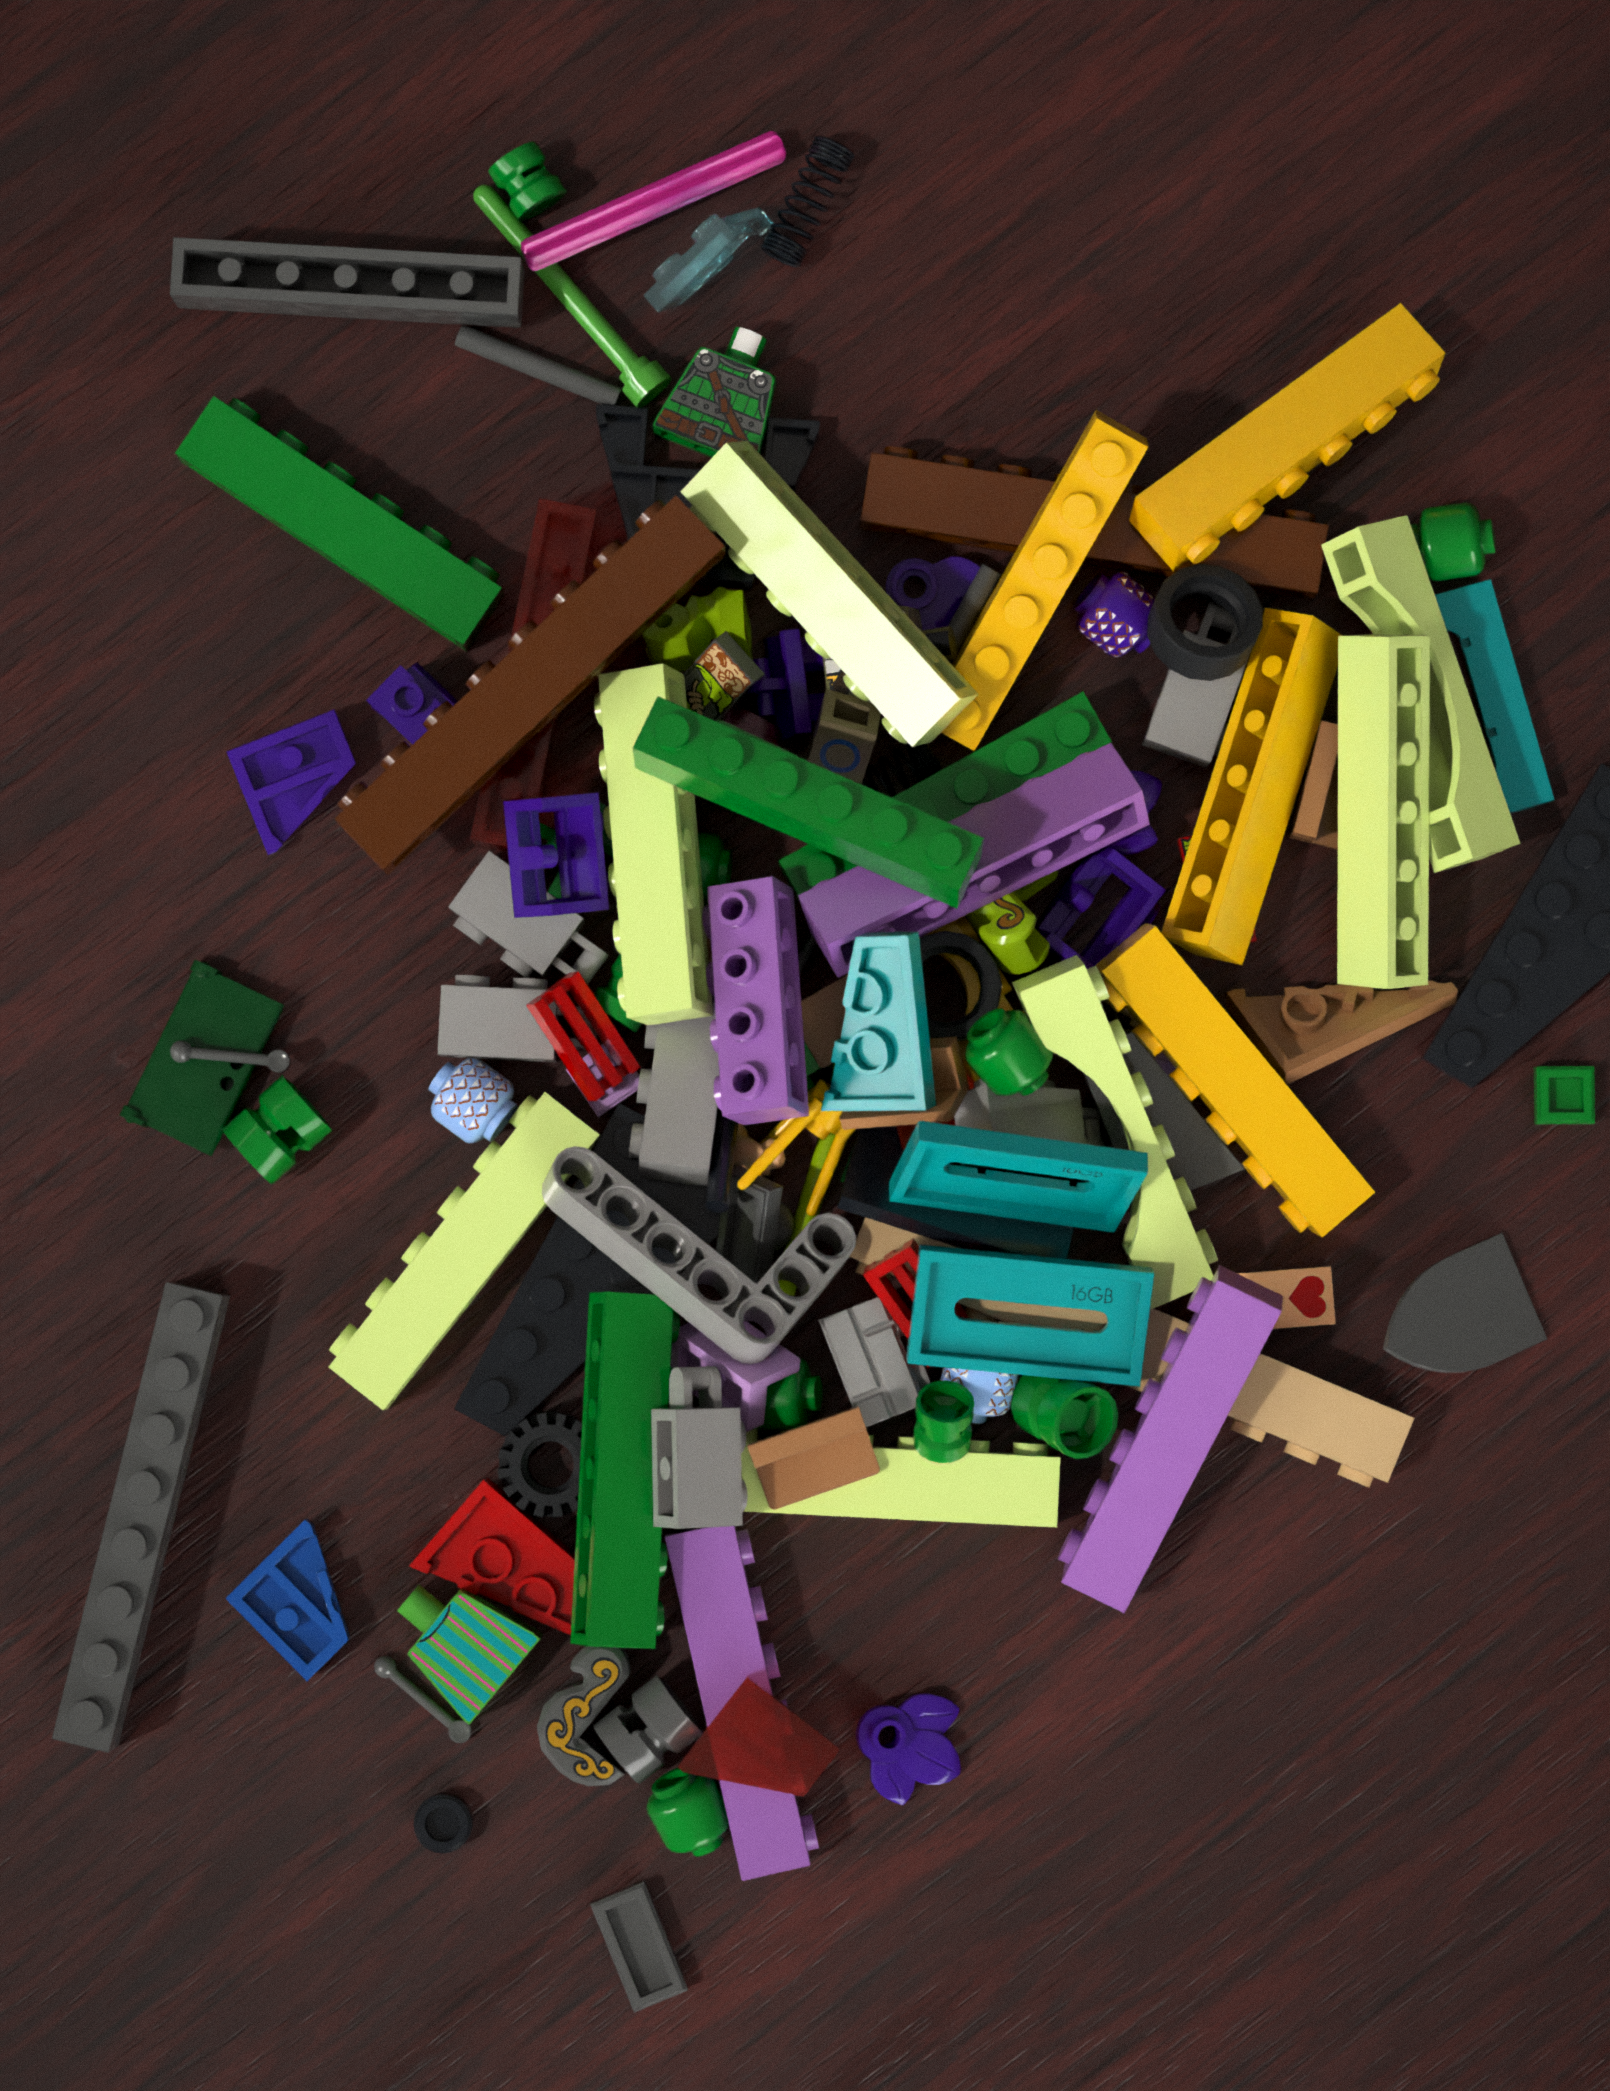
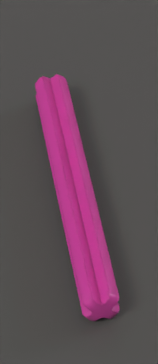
M766 132L524 239L521 242L522 255L532 271L541 270L783 163L786 159L784 144L777 132Z

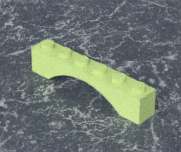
M1408 516L1359 526L1321 544L1340 600L1362 619L1373 634L1430 635L1429 860L1434 873L1477 861L1521 844Z
M1075 955L1012 982L1025 1014L1029 1016L1036 1033L1046 1049L1070 1061L1097 1084L1108 1097L1121 1121L1129 1150L1148 1153V1174L1131 1202L1130 1218L1122 1241V1247L1131 1266L1153 1268L1154 1281L1150 1308L1154 1309L1193 1292L1202 1277L1211 1281L1213 1273L1209 1264L1218 1261L1217 1254L1206 1230L1202 1229L1195 1232L1188 1212L1197 1209L1195 1201L1184 1177L1174 1180L1166 1160L1175 1157V1153L1162 1124L1153 1128L1150 1124L1144 1108L1152 1105L1153 1100L1140 1071L1130 1075L1122 1055L1132 1050L1120 1021L1115 1019L1108 1022L1100 1002L1110 997L1098 968L1095 965L1086 969L1085 964Z

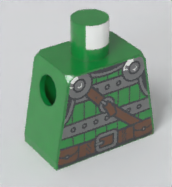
M735 327L724 355L711 349L700 347L656 416L653 423L654 435L710 458L725 443L748 441L761 455L776 387V376L756 368L767 339L751 330Z

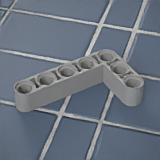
M574 1146L560 1152L542 1184L544 1202L556 1215L732 1358L746 1364L762 1362L774 1351L838 1274L856 1246L854 1229L845 1218L832 1213L817 1215L805 1226L756 1284L596 1153L587 1148ZM572 1174L577 1176L584 1183L585 1188L580 1190L572 1189L563 1182L561 1175ZM611 1210L619 1211L628 1218L630 1226L624 1227L612 1223L606 1212ZM817 1239L827 1242L833 1248L835 1255L829 1256L819 1252L814 1246L813 1240ZM660 1247L670 1251L676 1263L668 1264L658 1260L653 1254L652 1248ZM786 1280L792 1282L799 1289L801 1296L794 1297L784 1293L778 1281ZM706 1284L714 1287L720 1294L721 1300L712 1301L705 1298L699 1292L697 1285ZM753 1321L761 1325L767 1337L756 1338L750 1335L745 1329L743 1322Z

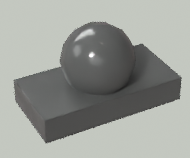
M737 1166L733 1168L729 1209L722 1212L720 1216L716 1252L757 1284L772 1267L774 1251L780 1250L790 1241L795 1225L792 1211L781 1201L783 1186L760 1175L747 1189L741 1190L737 1187V1182L748 1169Z

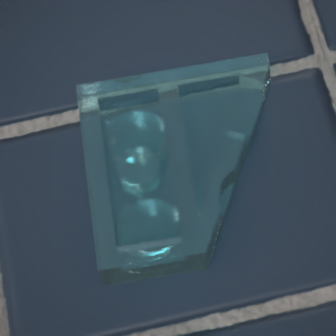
M760 207L722 218L714 214L692 233L691 238L696 243L682 257L679 253H675L654 271L652 276L657 282L643 296L658 313L680 306L709 279L734 260L731 254L748 237L757 234L761 237L774 223Z

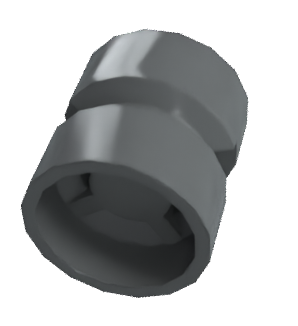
M658 1674L632 1694V1706L627 1708L618 1705L593 1725L596 1733L611 1754L639 1785L665 1764L664 1753L668 1750L679 1753L704 1733L684 1703Z

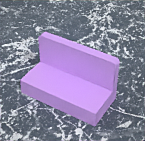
M743 1322L745 1329L750 1335L756 1338L767 1337L748 1322ZM691 1323L680 1326L678 1338L675 1343H672L670 1367L715 1366L721 1376L722 1407H740L741 1420L744 1423L746 1432L764 1424L767 1386L797 1373L800 1370V1358L779 1344L762 1362L755 1364L741 1363L732 1358ZM698 1390L692 1391V1394L699 1398Z

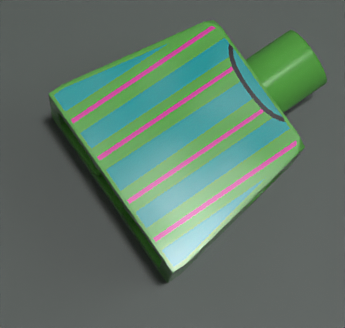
M419 1584L397 1610L398 1613L423 1633L407 1654L457 1714L469 1725L543 1636L534 1627L482 1597L460 1589L445 1606Z

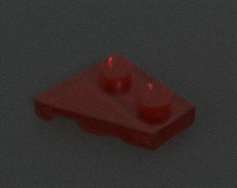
M746 1676L678 1764V1768L684 1773L805 1796L838 1753L840 1747L749 1676Z

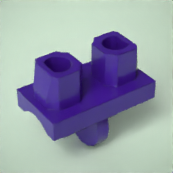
M799 629L783 630L778 636L764 639L766 658L753 659V661L765 675L744 696V698L756 697L758 717L773 716L776 742L792 741L811 733L814 730L825 693L807 694L805 674L824 672L823 657L811 648L805 637H800Z

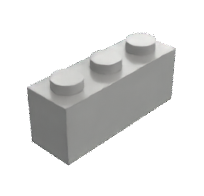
M712 1002L713 1016L647 1025L644 1048L655 1050L652 1070L643 1068L640 1070L636 1103L647 1104L644 1124L633 1123L629 1147V1158L639 1159V1178L708 1187L718 1108L714 1097V1080L717 1076H720L718 1053L715 1052L710 1038V1024L713 1019H716L714 1002Z

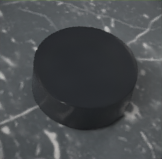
M438 1793L430 1796L420 1805L414 1817V1831L417 1839L425 1848L435 1853H450L459 1849L467 1841L473 1828V1816L469 1806L463 1799L450 1793Z

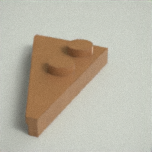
M1432 980L1428 981V985L1409 987V990L1374 991L1372 987L1341 984L1325 985L1319 989H1309L1304 986L1284 987V995L1246 997L1245 989H1234L1227 992L1226 1007L1258 1051L1287 1085L1455 1004L1458 989L1452 982L1437 983Z

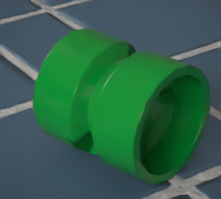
M284 1075L279 1077L259 1096L260 1107L257 1110L245 1108L222 1129L236 1149L272 1185L296 1164L295 1153L299 1149L310 1152L333 1131L316 1108Z
M1023 1375L1019 1379L1012 1395L1011 1410L1013 1418L1019 1427L1074 1459L1089 1458L1101 1452L1111 1441L1117 1428L1118 1410L1115 1400L1108 1391L1088 1381Z

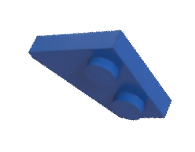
M308 1518L225 1598L306 1681L320 1670L351 1639L314 1524Z

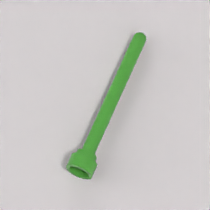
M478 186L473 194L475 203L524 259L521 252V242L533 236V234L522 222L517 220L510 207L491 186ZM557 262L541 270L534 271L622 372L619 376V379L624 384L622 391L636 407L641 408L647 405L663 392L670 384L671 376L657 360L650 362L646 356L638 357Z

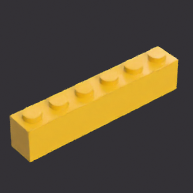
M1401 303L1137 495L1134 499L1129 521L1173 572L1189 560L1193 564L1203 561L1218 547L1220 543L1218 538L1233 527L1238 532L1249 527L1263 513L1264 504L1278 494L1282 499L1291 496L1307 481L1309 477L1307 473L1321 462L1326 466L1334 464L1349 451L1353 444L1351 440L1363 431L1367 430L1370 434L1379 431L1396 414L1395 408L1409 397L1414 402H1417L1430 393L1440 381L1437 374L1445 352Z
M1098 410L1094 412L964 641L956 660L952 663L953 667L979 695L941 733L975 751L1148 449L1146 437Z
M1265 608L1262 630L1251 651L1161 931L1167 940L1194 955L1243 965L1338 668V636L1342 635L1313 615Z
M1147 923L1143 924L1096 964L1110 997L1106 999V1002L1117 1013L1124 1007L1139 1024L1132 1030L1136 1038L1153 1057L1162 1051L1176 1068L1169 1074L1174 1084L1190 1101L1194 1100L1197 1096L1201 1098L1212 1112L1205 1119L1206 1122L1226 1145H1229L1234 1140L1249 1156L1242 1162L1244 1168L1263 1189L1267 1188L1270 1184L1273 1185L1285 1200L1278 1206L1279 1210L1299 1233L1308 1228L1311 1232L1323 1238L1375 1193L1156 926Z

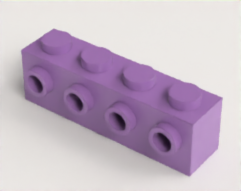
M773 876L708 886V905H705L703 908L702 920L705 933L711 940L712 962L707 964L706 979L709 991L715 1000L716 1019H713L710 1024V1038L715 1052L718 1053L720 1076H717L714 1080L716 1104L722 1111L723 1117L742 1125L809 1116L794 890Z

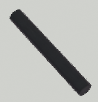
M717 1108L705 1204L709 1211L722 1213L729 1209L738 1123L723 1117L722 1111Z

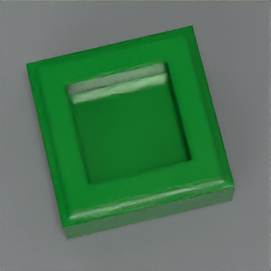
M1594 1066L1534 1067V1125L1595 1124Z

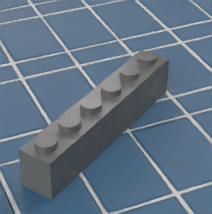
M173 237L170 296L177 307L182 309L521 328L525 270L521 257Z

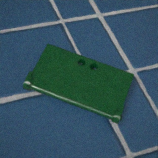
M194 959L190 968L192 970L190 977L127 1106H123L119 1115L124 1117L128 1123H136L145 1128L149 1126L212 1156L224 1133L222 1129L228 1124L256 1065L190 1058L185 1063H179L174 1061L170 1055L171 1046L178 1040H184L190 1043L192 1047L262 1054L285 1005L222 976V972L210 967L208 962Z

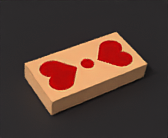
M1331 1266L1237 1273L1283 1296L1282 1312L1273 1329L1336 1324Z

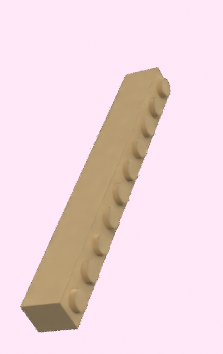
M865 1217L856 1238V1246L849 1257L859 1261L855 1272L863 1275L866 1266L874 1261L876 1263L880 1262L886 1254L893 1250H900L903 1248L904 1243L913 1238L918 1245L958 1247ZM908 1261L904 1264L910 1273L916 1278V1273ZM892 1271L885 1274L888 1280L891 1275L895 1276ZM962 1298L958 1301L959 1304L966 1306L965 1312L969 1318L990 1320V1322H998L1000 1320L1002 1322L1083 1329L1089 1332L1100 1330L1107 1323V1316L1103 1312L973 1298ZM1150 1308L1140 1387L1125 1386L1142 1392L1149 1378L1159 1382L1168 1365V1362L1161 1360V1356L1175 1328L1185 1331L1189 1323ZM1261 1353L1228 1414L1229 1417L1234 1419L1230 1430L1261 1443L1266 1432L1288 1441L1283 1452L1313 1465H1316L1319 1456L1322 1455L1341 1463L1337 1475L1370 1488L1373 1478L1388 1483L1414 1421V1418Z

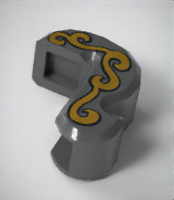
M583 1646L573 1657L570 1668L573 1672L581 1673L584 1679L581 1682L558 1689L545 1702L537 1724L541 1751L554 1767L567 1778L586 1786L610 1785L622 1777L626 1771L616 1760L582 1733L631 1673L630 1661L624 1648Z

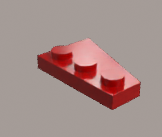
M486 1477L409 1567L425 1574L432 1573L457 1584L458 1588L475 1595L481 1594L511 1607L513 1611L571 1635L575 1553L526 1510L523 1511L516 1506L511 1497H508L501 1488Z

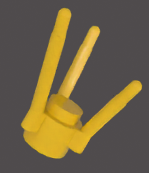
M820 1079L808 1092L809 1116L780 1121L759 1142L763 1143L770 1138L776 1139L738 1180L737 1187L739 1189H747L804 1128L822 1140H825L831 1132L835 1134V1138L806 1208V1213L809 1216L816 1215L844 1147L856 1130L842 1129L839 1117L843 1111H821L824 1093L831 1088V1084Z

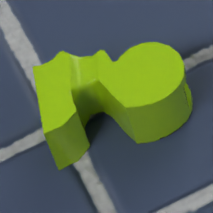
M720 586L707 596L699 597L692 595L685 607L675 603L642 634L646 642L649 662L652 665L663 663L677 671H686L703 653L710 641L716 639L725 631L753 660L751 622L743 590H727Z

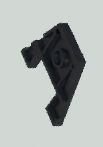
M596 404V420L627 541L640 530L635 524L636 520L657 500L660 499L666 505L672 498L677 496L690 509L692 504L681 491L700 470L644 465L648 408ZM768 417L765 461L795 492L819 438L820 421ZM712 532L725 546L726 555L696 584L753 588L757 576L755 574H748L739 568L728 554L730 546L717 532Z

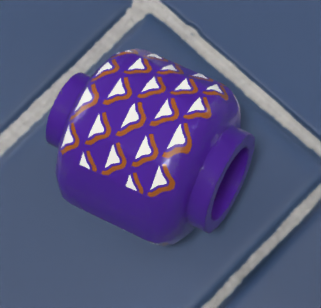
M1101 572L1088 583L1073 605V609L1078 612L1076 618L1077 630L1109 656L1121 657L1132 649L1140 654L1150 645L1147 637L1148 615L1156 596L1125 572H1114L1109 576Z

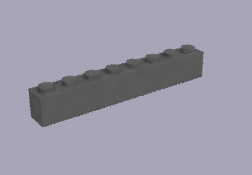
M177 1282L165 1283L52 1735L54 1740L107 1753L119 1745L230 1295Z

